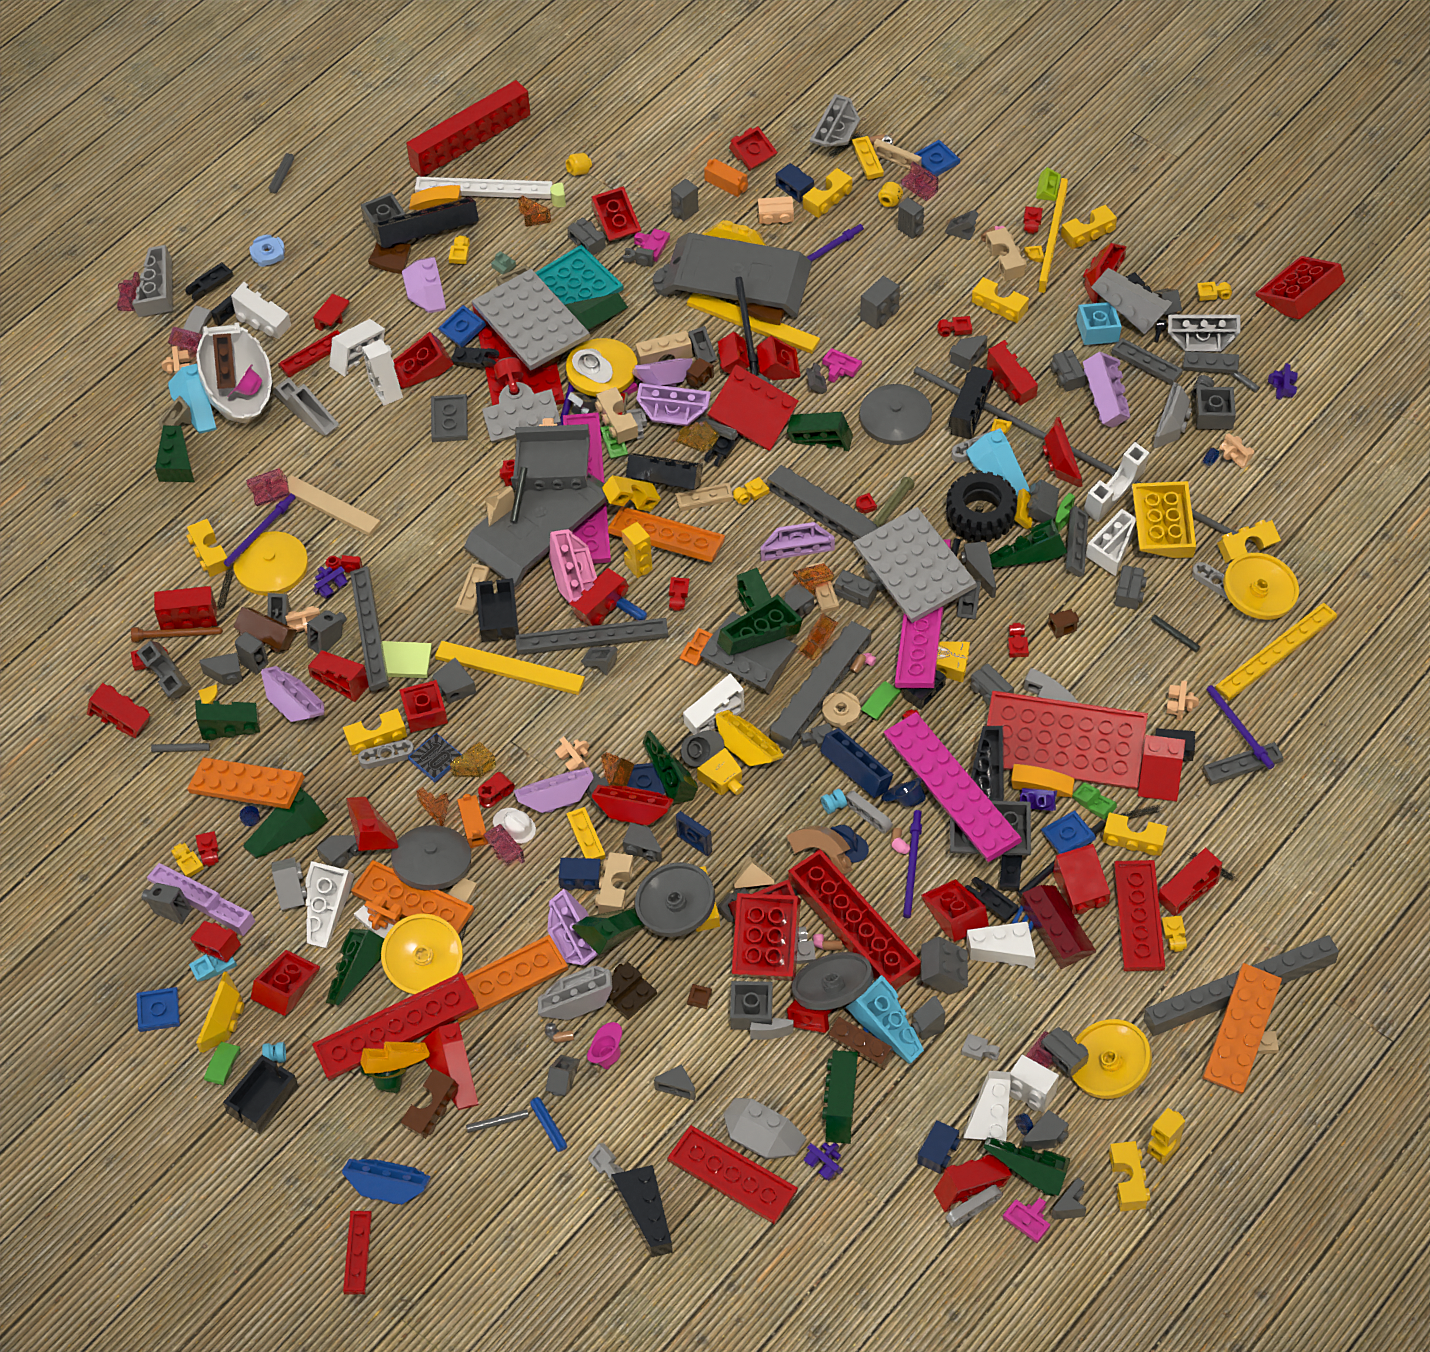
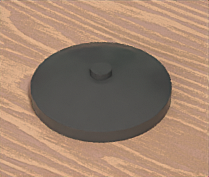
M889 384L878 387L863 399L860 406V423L864 431L874 440L888 445H904L918 440L927 432L932 421V408L929 400L919 390L907 385Z
M438 825L421 826L406 832L397 840L398 848L392 849L391 853L392 868L396 876L405 884L421 890H439L452 886L467 874L471 865V848L467 840L459 832Z
M684 862L670 863L655 869L642 881L636 893L635 909L642 924L652 933L665 937L682 936L696 930L708 919L715 904V889L709 876L698 866Z
M839 952L825 955L810 962L797 973L792 983V991L796 1001L808 1009L828 1010L841 1007L856 1000L867 991L873 981V970L868 959L857 953Z

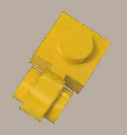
M461 235L455 237L454 245H451L449 263H467L470 246L469 238Z
M1215 282L1197 283L1199 301L1216 300L1217 296L1227 300L1232 295L1231 285L1227 282H1222L1218 286L1215 285Z
M757 477L744 484V488L737 487L733 491V498L739 504L744 505L749 502L750 497L755 501L769 494V487L760 477Z
M185 842L177 844L171 850L177 865L186 877L190 878L204 869L203 864L194 851L190 852Z
M1182 915L1161 918L1164 938L1168 939L1169 950L1182 952L1183 949H1187Z

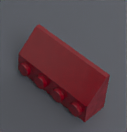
M1038 885L1022 893L1020 904L1060 969L1096 953V949L1055 885Z

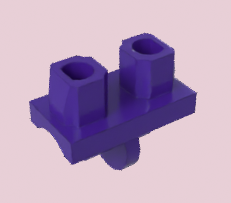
M1285 363L1282 371L1275 370L1274 373L1268 376V382L1277 388L1276 399L1281 400L1284 396L1293 398L1297 392V387L1290 385V383L1294 384L1296 382L1298 373L1290 370V364Z
M320 566L317 569L319 574L315 576L316 581L319 582L314 584L315 589L313 591L316 595L320 594L324 599H327L334 593L330 587L333 583H335L339 590L347 586L348 581L344 576L345 570L342 566L335 571L331 567L325 570Z
M1022 788L1020 801L1031 802V809L1056 811L1055 799L1057 791Z
M825 1142L822 1145V1148L826 1150L825 1154L812 1143L809 1144L807 1148L810 1151L807 1153L804 1161L812 1168L820 1160L825 1162L826 1164L818 1172L829 1181L836 1173L841 1174L844 1171L831 1159L832 1157L836 1160L841 1158V1155L837 1152L839 1149L837 1143H833L830 1146Z

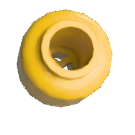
M575 153L569 155L565 165L567 171L573 176L586 175L592 167V161L586 153Z
M886 182L878 193V199L885 207H895L903 196L901 186L895 182Z

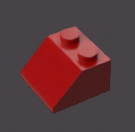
M772 335L756 346L759 371L764 377L774 381L794 379L801 376L796 348Z
M437 680L399 689L410 733L448 723Z

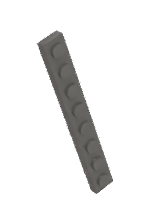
M368 566L351 571L350 575L368 685L370 690L374 691L389 686V679L371 573Z
M666 618L518 634L515 635L517 654L667 638Z

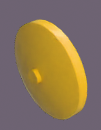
M610 338L591 339L579 344L569 354L566 361L567 378L576 390L586 395L596 397V394L614 387L620 393L627 389L636 378L632 374V370L637 365V358L630 347L618 340ZM591 348L599 351L602 357L612 366L613 374L611 379L605 383H598L576 371L572 363L574 354L580 350Z
M269 531L259 535L233 562V568L237 581L243 588L257 595L268 596V593H285L297 586L307 572L308 556L304 545L296 537L284 532Z
M1247 553L1240 555L1229 564L1224 574L1223 586L1230 602L1244 614L1257 619L1272 620L1283 617L1292 610L1299 596L1298 581L1292 570L1281 560L1268 554Z
M431 914L408 916L397 922L384 939L381 951L383 969L387 977L397 988L414 995L459 973L463 962L462 942L456 930L447 921Z
M1119 1019L1102 1020L1088 1026L1074 1040L1077 1044L1081 1043L1087 1048L1089 1057L1087 1064L1079 1069L1072 1078L1082 1091L1093 1097L1114 1099L1127 1095L1142 1084L1150 1071L1152 1064L1151 1046L1144 1033L1130 1022Z

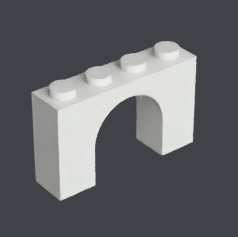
M1134 442L1123 454L1121 465L1107 484L1099 480L1088 492L1084 512L1096 522H1099L1144 473L1150 453Z

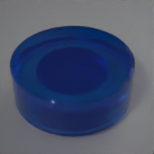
M1212 447L1206 453L1203 463L1207 466H1212L1219 457V451Z
M246 806L240 811L239 816L244 825L253 826L259 822L260 814L256 807Z
M1026 1113L1016 1116L1015 1121L1019 1131L1023 1135H1027L1033 1128L1032 1120Z

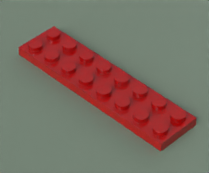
M460 972L313 1043L312 1046L328 1081L361 1066L363 1048L383 1049L385 1042H410L479 1009V1006L463 973Z

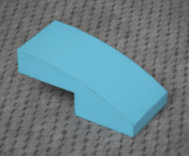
M206 954L190 963L189 966L199 982L220 975L224 971L226 972L236 967L237 963L233 956L226 963L212 956L209 957Z

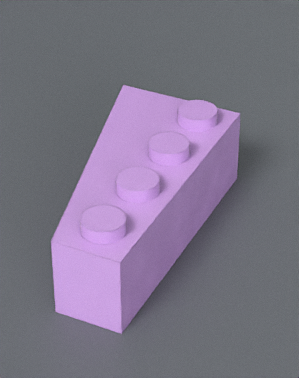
M1098 352L1083 361L1084 373L1088 377L1089 388L1094 395V404L1098 408L1099 419L1102 424L1114 428L1129 419L1128 402L1123 396L1125 386L1120 382L1123 376L1122 372L1118 371L1120 360Z

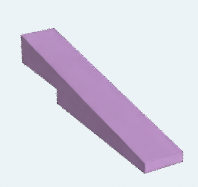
M160 863L147 876V879L154 884L161 883L179 887L191 906L242 936L256 922L251 912L221 898L218 892Z

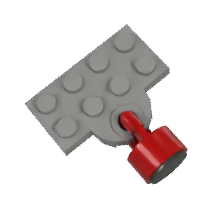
M508 357L499 360L494 365L498 383L506 384V386L500 393L499 404L482 409L492 444L516 437V427L539 426L543 424L544 418H553L554 424H561L552 389L534 394L528 385L519 382L524 376L519 359Z

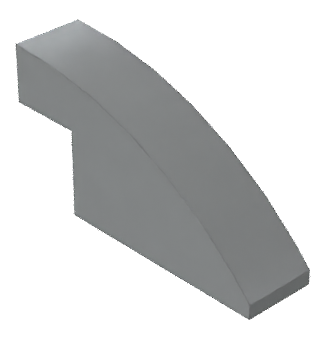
M288 377L275 387L273 393L304 423L322 435L326 436L340 425L305 384L298 388Z
M1030 668L1025 678L1024 690L1037 694L1041 698L1079 703L1056 680L1038 670Z

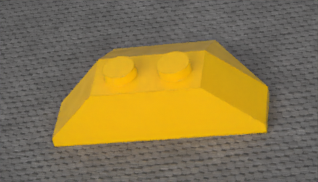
M722 220L702 233V235L766 246L760 232L750 229L745 225L734 224L728 220Z
M730 710L716 714L715 718L719 734L724 740V746L731 753L737 755L743 763L754 766L771 763L783 758L784 754L779 746L750 722L740 716L733 715V712Z
M224 971L207 1017L196 1041L199 1052L204 1053L218 1046L220 1042L229 1040L232 1032H235L237 1029L239 1014L243 1013L244 1002L228 972Z

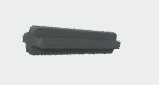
M286 153L268 187L270 193L276 194L294 160L293 154Z
M699 416L696 419L697 425L731 440H735L738 437L737 430L703 416Z

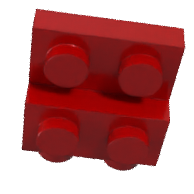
M759 126L754 129H747L740 137L738 135L730 141L729 146L737 160H742L749 171L775 157L778 153Z

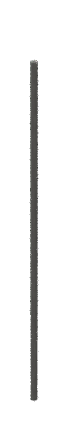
M918 366L915 367L914 373L959 396L960 388ZM987 402L985 403V410L1006 421L1012 422V424L1044 440L1047 433ZM1071 446L1075 457L1112 476L1117 472L1111 466ZM1192 509V516L1196 520L1223 534L1232 532L1234 535L1238 533Z

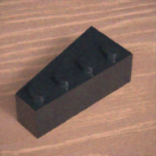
M972 366L970 372H967L965 383L950 414L948 427L951 428V435L966 439L973 438L994 381L992 370Z
M631 453L628 455L626 477H631V479L638 481L647 480L648 483L653 484L663 483L671 487L679 486L694 490L701 485L703 463Z
M983 726L971 774L973 781L990 801H1005L1003 726Z
M653 1165L611 1174L612 1185L628 1211L651 1257L673 1253L672 1241Z

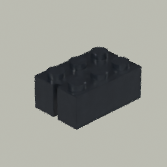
M513 578L496 580L498 593H494L493 581L475 582L482 642L497 641L499 637H502L503 640L515 639V635L519 634Z
M262 1055L223 1101L227 1114L241 1123L244 1121L246 1126L260 1134L298 1088V1083L294 1074L281 1066L278 1068L275 1062Z

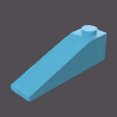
M197 364L182 367L168 382L171 398L175 401L178 396H181L190 407L191 423L199 434L217 430L210 401L199 379Z
M1001 428L983 435L966 450L967 456L978 471L981 470L983 473L993 472V475L997 476L998 474L1003 477V480H1008L1016 491L1017 499L1019 490L1024 488L1029 492V486Z
M881 975L870 985L864 994L850 1002L846 1008L860 1024L881 1041L892 1046L894 1052L910 1064L924 1049L914 1028L910 1027L906 1019V1011L901 1008L897 1000L898 995L896 991Z

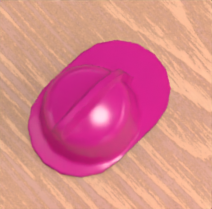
M253 364L249 366L233 391L244 395H253L258 391L262 379L252 369Z
M607 1023L597 1031L587 1053V1059L591 1063H598L604 1069H609L620 1058L621 1049L619 1043L623 1031L618 1023Z

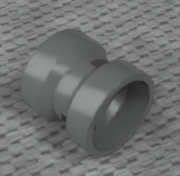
M1206 375L1199 376L1196 380V385L1192 389V396L1195 398L1197 387H1214V380Z

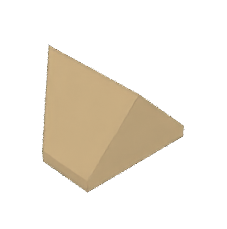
M511 486L499 488L484 499L487 505L489 527L512 510L515 496Z
M750 856L733 880L734 888L775 884L773 876Z

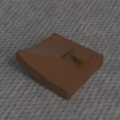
M376 242L368 262L370 265L381 270L402 274L409 259L411 244L395 243L391 247L384 248Z
M749 303L747 306L748 315L774 325H781L786 312L783 308Z

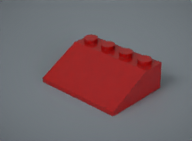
M1300 256L1255 294L1286 317L1301 319L1346 281L1340 263Z
M735 365L707 416L727 427L737 430L738 434L770 451L799 400L742 367Z
M737 893L732 975L793 981L795 979L801 900L798 896Z

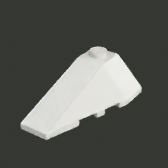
M311 861L306 877L308 944L323 948L328 947L349 896L355 876L349 870Z

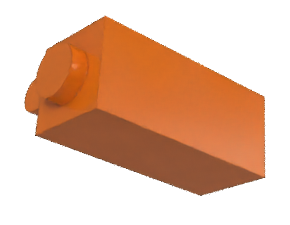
M715 158L708 160L707 166L704 168L705 181L736 197H739L742 192L747 190L748 178L746 174Z
M465 794L463 798L457 799L467 842L470 848L487 845L488 838L477 795Z

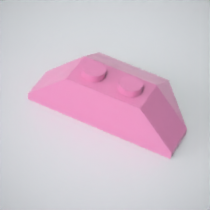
M569 529L551 532L549 558L558 590L569 603L572 600L576 602L582 596L581 592L584 589L588 591L594 585L593 581L597 578L589 548L582 540L573 535Z

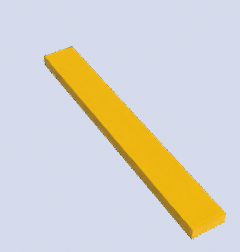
M1061 178L1040 275L1038 292L1041 293L1046 292L1066 199L1068 179Z
M694 292L687 301V306L743 327L739 306L710 295ZM749 315L751 331L767 337L772 335L790 346L813 354L820 343V338L783 323L781 325L766 323Z
M1322 603L1218 683L1215 689L1230 701L1335 620L1338 614L1325 603Z
M441 641L435 654L436 660L450 662L456 658L464 667L575 695L580 694L585 682V676Z

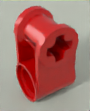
M502 772L495 773L489 780L479 786V804L483 808L493 807L504 797L512 793L515 784Z

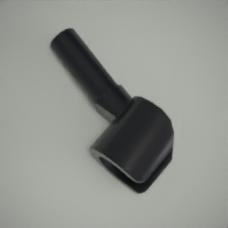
M1157 320L1155 343L1159 341L1161 330H1166L1167 320Z

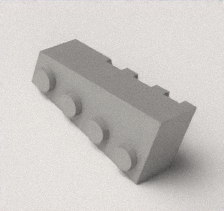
M166 245L148 248L144 262V272L141 273V282L136 289V299L132 303L138 317L173 311L172 257Z
M1107 268L1091 287L1144 334L1172 304L1171 301H1165L1160 298L1158 294L1143 289V286L1128 281V278L1110 268Z

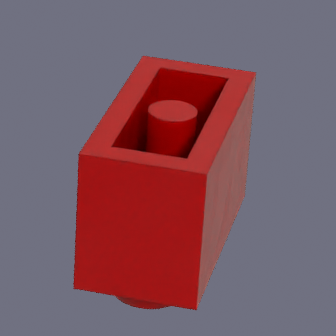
M733 331L717 342L721 360L720 366L724 372L731 374L735 365L743 369L750 366L746 342L743 337Z
M205 920L190 938L198 951L226 963L241 945L235 931L230 928L224 929L215 922L212 924Z

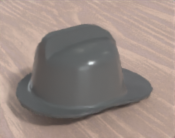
M702 731L686 738L682 743L680 753L684 762L688 765L700 766L724 749V740L716 731Z

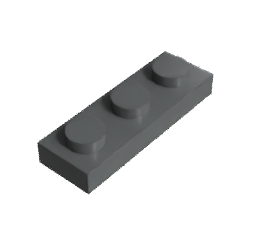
M1185 351L1183 371L1238 374L1240 356L1239 354Z

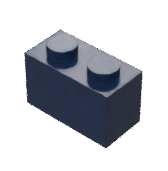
M791 163L776 173V186L799 203L803 201V196L814 187L813 178L803 173L800 168L795 167Z
M560 858V888L566 890H600V859Z
M936 1120L918 1153L917 1163L941 1174L943 1168H947L951 1162L952 1157L950 1155L952 1151H957L961 1143V1139H959L960 1131Z

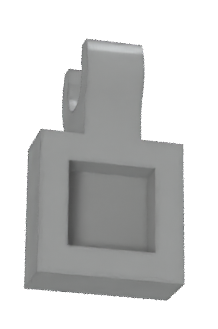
M642 408L626 410V414L631 413L638 425V437L636 438L643 439V426H647L645 411Z
M799 927L797 964L810 963L816 960L813 941H807L806 927Z
M968 1034L961 1055L979 1061L982 1060L983 1056L997 1061L1000 1055V1047L988 1045L987 1039Z
M599 1143L588 1157V1160L600 1174L606 1172L611 1180V1174L624 1172L620 1166L613 1163L616 1157L605 1143Z

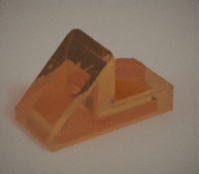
M524 196L518 199L519 211L524 214L526 227L551 222L549 208Z
M824 563L799 569L792 573L813 595H815L817 584L831 581L834 577V573Z
M605 752L601 758L608 784L627 786L634 763Z
M423 787L416 791L418 802L439 826H444L449 805L448 794L444 793L435 799L431 792L427 793Z

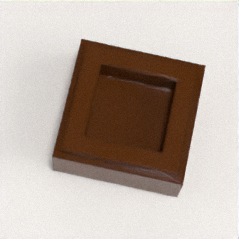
M692 984L687 1005L707 1009L712 995V988Z

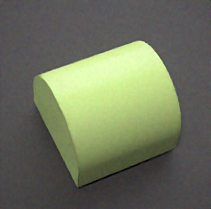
M556 183L550 188L552 204L555 207H565L566 201L563 184Z

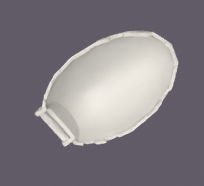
M238 322L234 323V325L210 328L203 326V335L196 354L200 382L210 403L227 420L246 424L258 417L269 401L272 385L269 359L260 346V342L248 333V330L240 327ZM231 333L235 388L249 366L253 364L252 369L262 379V383L255 394L244 395L233 391L235 388L217 389L213 334Z

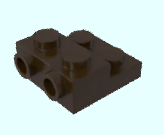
M629 962L624 965L621 963L614 969L612 990L606 1002L629 1020L657 995V990L644 980L642 973Z

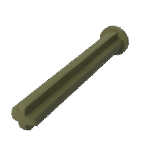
M903 477L901 479L899 487L873 519V523L877 527H881L906 493L914 488L915 483L910 477Z

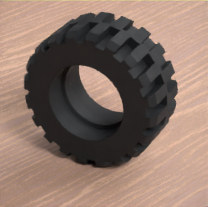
M977 471L974 474L973 472L967 473L965 477L961 476L957 481L953 482L948 490L946 499L947 522L953 531L956 530L957 535L960 537L963 535L966 540L974 539V537L975 542L997 540L1002 537V534L1006 535L1014 526L1018 501L1016 491L1008 480H1003V477L998 474L997 476L993 475V472L983 473V471ZM974 501H987L997 508L991 512L979 513L972 511L966 505Z

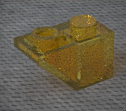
M705 420L682 427L676 441L701 452L711 449L720 435Z
M481 742L469 747L464 754L454 758L450 763L451 774L454 777L481 778L496 767L495 756Z

